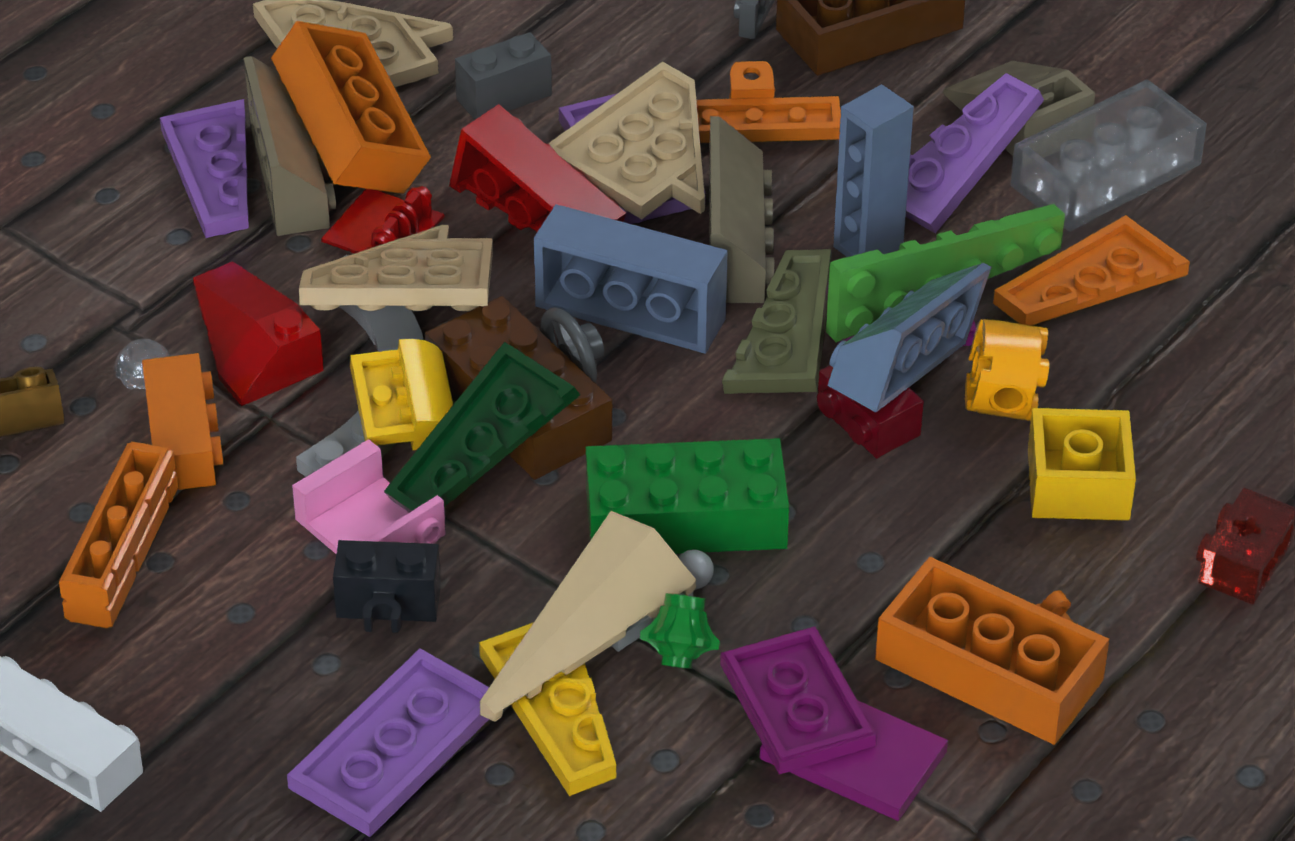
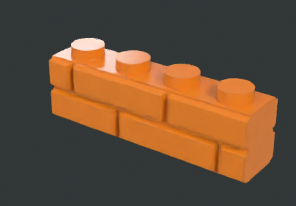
M131 441V443H127L59 580L61 598L64 599L62 605L65 619L70 620V622L102 628L113 627L136 578V572L140 570L168 511L169 503L172 502L177 492L178 481L177 473L174 471L176 467L174 451L167 447Z

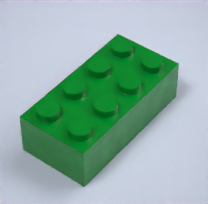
M780 438L586 446V494L590 540L610 511L655 528L675 554L684 553L688 550L726 552L787 549L789 502Z

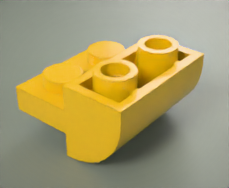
M399 339L397 350L350 355V369L364 440L369 439L377 446L410 441L412 451L417 450L453 406L443 354L440 348L425 340Z

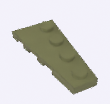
M831 249L785 251L766 290L767 299L762 308H757L752 318L753 327L747 339H742L736 351L737 360L732 370L727 369L722 379L724 394L817 392L827 316L830 262L833 261Z

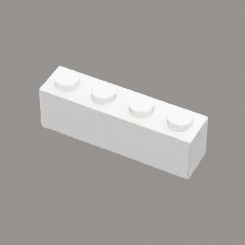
M0 656V751L101 812L143 773L139 739L128 727L115 725L100 716L89 704L85 702L78 703L60 692L49 680L38 679L21 669L12 658Z

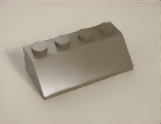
M253 56L243 57L250 128L276 235L280 236L330 228L329 210L336 209L332 182L324 184L325 181H329L328 171L320 155L317 156L319 153L313 145L312 139L297 113L296 107L285 85L282 83L279 73Z
M710 116L709 245L728 250L726 303H765V285L770 284L774 275V257H765V255H773V228L765 227V225H772L773 199L764 198V196L772 195V169H763L762 150L721 117Z

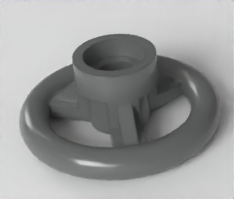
M549 308L541 318L540 331L596 383L597 368L595 360L604 356V345L599 332L591 323L580 326L573 316L562 308ZM554 329L558 338V346L555 339Z

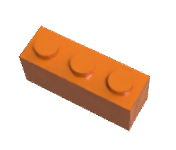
M199 353L142 360L152 445L167 447L174 451L176 466L174 471L177 473L178 481L177 490L216 485L214 466L223 465L220 436L210 437L211 432H219L216 404H206L205 401L214 399L211 371L201 372Z

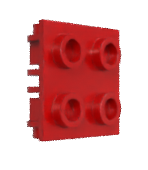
M423 186L411 188L406 193L405 200L378 190L365 189L321 238V242L355 254L434 228L442 221L444 214L432 210V194Z

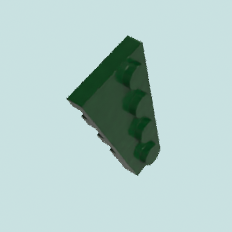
M504 341L387 486L384 493L409 513L437 495L444 500L445 507L580 396L579 392L573 385Z

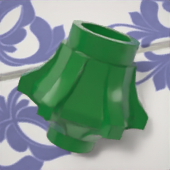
M665 593L664 606L660 607L657 616L651 624L640 632V640L651 644L657 653L662 655L661 665L691 669L693 659H697L705 652L719 650L720 641L712 632L708 624L707 612L704 611L705 598Z

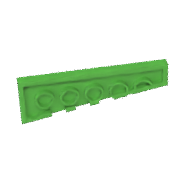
M1055 204L1005 216L1000 220H989L974 224L968 233L955 235L950 230L937 234L936 241L920 245L916 240L900 243L898 251L882 254L877 249L830 262L826 333L836 343L856 335L864 324L870 325L880 318L886 308L895 307L902 302L910 291H917L933 279L981 263L991 266L989 279L1061 249L1065 213Z

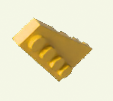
M533 623L479 642L480 657L494 679ZM585 663L567 675L560 672L542 684L541 692L531 699L525 695L511 704L569 796L616 778V761L602 714L598 710L593 682L589 678Z

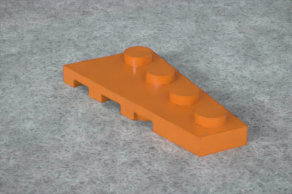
M1125 215L995 289L993 304L1019 324L1032 326L1186 276L1189 272L1190 261Z

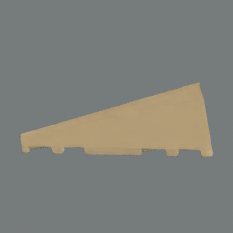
M610 511L481 698V716L496 722L502 718L503 709L525 695L531 699L541 692L542 684L560 672L567 675L624 638L627 628L648 615L652 619L656 617L660 607L664 606L665 593L678 595L683 593L688 596L695 590L696 578L655 528Z

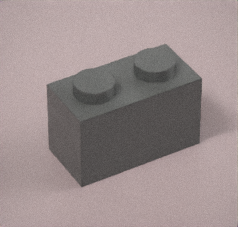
M531 32L455 58L456 99L475 120L498 104L506 111H510L551 96V54Z

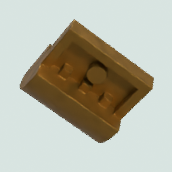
M28 367L18 371L12 377L0 379V437L64 424L60 390L53 368L44 370L42 367Z

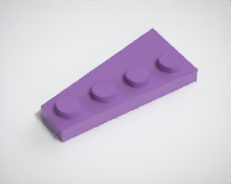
M1006 73L963 107V115L951 125L944 126L942 124L929 135L931 141L915 154H910L906 217L936 234L1043 103L1044 99L1041 92Z
M244 99L160 117L162 134L205 238L248 229V179Z

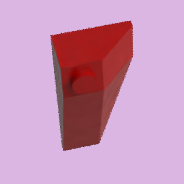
M233 261L193 277V285L202 318L206 325L210 348L213 351L218 378L241 406L324 371L320 329L296 302Z

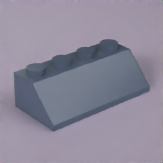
M981 263L933 279L917 291H910L902 302L895 307L886 308L880 318L870 325L864 324L854 337L847 342L841 341L834 349L829 362L833 370L828 386L874 412L879 411L966 343L991 266Z

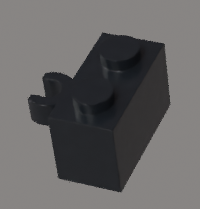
M338 540L333 572L336 618L363 619L366 632H372L375 620H391L392 633L400 631L402 621L436 622L441 588L439 544Z

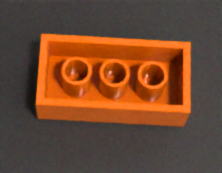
M296 21L271 59L312 139L313 145L316 147L328 171L329 177L334 184L404 194L430 160L431 156L367 34Z
M929 556L878 618L875 660L1055 745L1103 682L1109 638Z

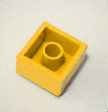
M1032 408L1028 442L1032 518L1130 520L1136 474L1129 410Z

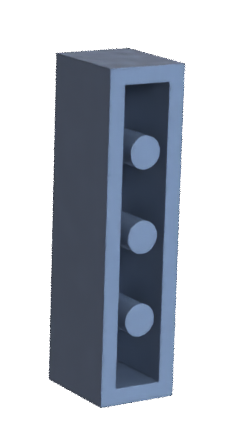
M882 84L841 106L833 247L846 257L877 249L882 254L897 251L900 243H904L914 106Z

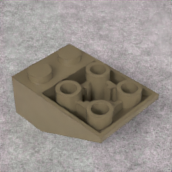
M1010 61L943 90V94L960 110L1006 73L1039 90L1044 99L1043 103L1005 148L1020 163L1084 137L1091 132L1095 92L1067 69Z

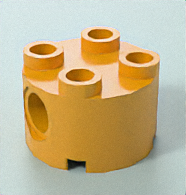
M981 319L975 330L970 349L969 361L973 362L971 373L966 374V409L982 414L1031 421L1032 408H1038V394L1035 393L1036 386L1045 387L1048 379L1049 359L1041 358L1047 346L1048 329L993 319Z

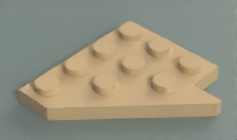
M263 0L253 3L254 18L276 48L279 47L296 21L366 33L394 87L417 82L423 78L439 74L438 60L429 48L453 40V27L450 23L340 1Z
M664 62L659 63L548 143L560 157L574 169L582 172L588 181L607 197L615 200L620 207L641 220L671 197L700 214L705 211L695 80Z
M440 225L303 270L299 285L300 305H311L316 310L324 311L336 309L339 305H358L360 309L367 311L380 310L386 306H405V308L413 311L428 310L432 306H451L458 311H471L479 306H488L493 239L449 238V225Z

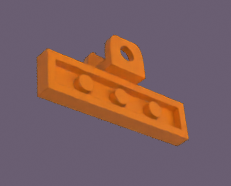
M735 62L730 70L729 99L696 100L700 143H710V116L721 117L750 142L839 140L841 118L839 96L774 98V76L768 62ZM747 73H755L759 76V78L755 80L746 79L744 75Z

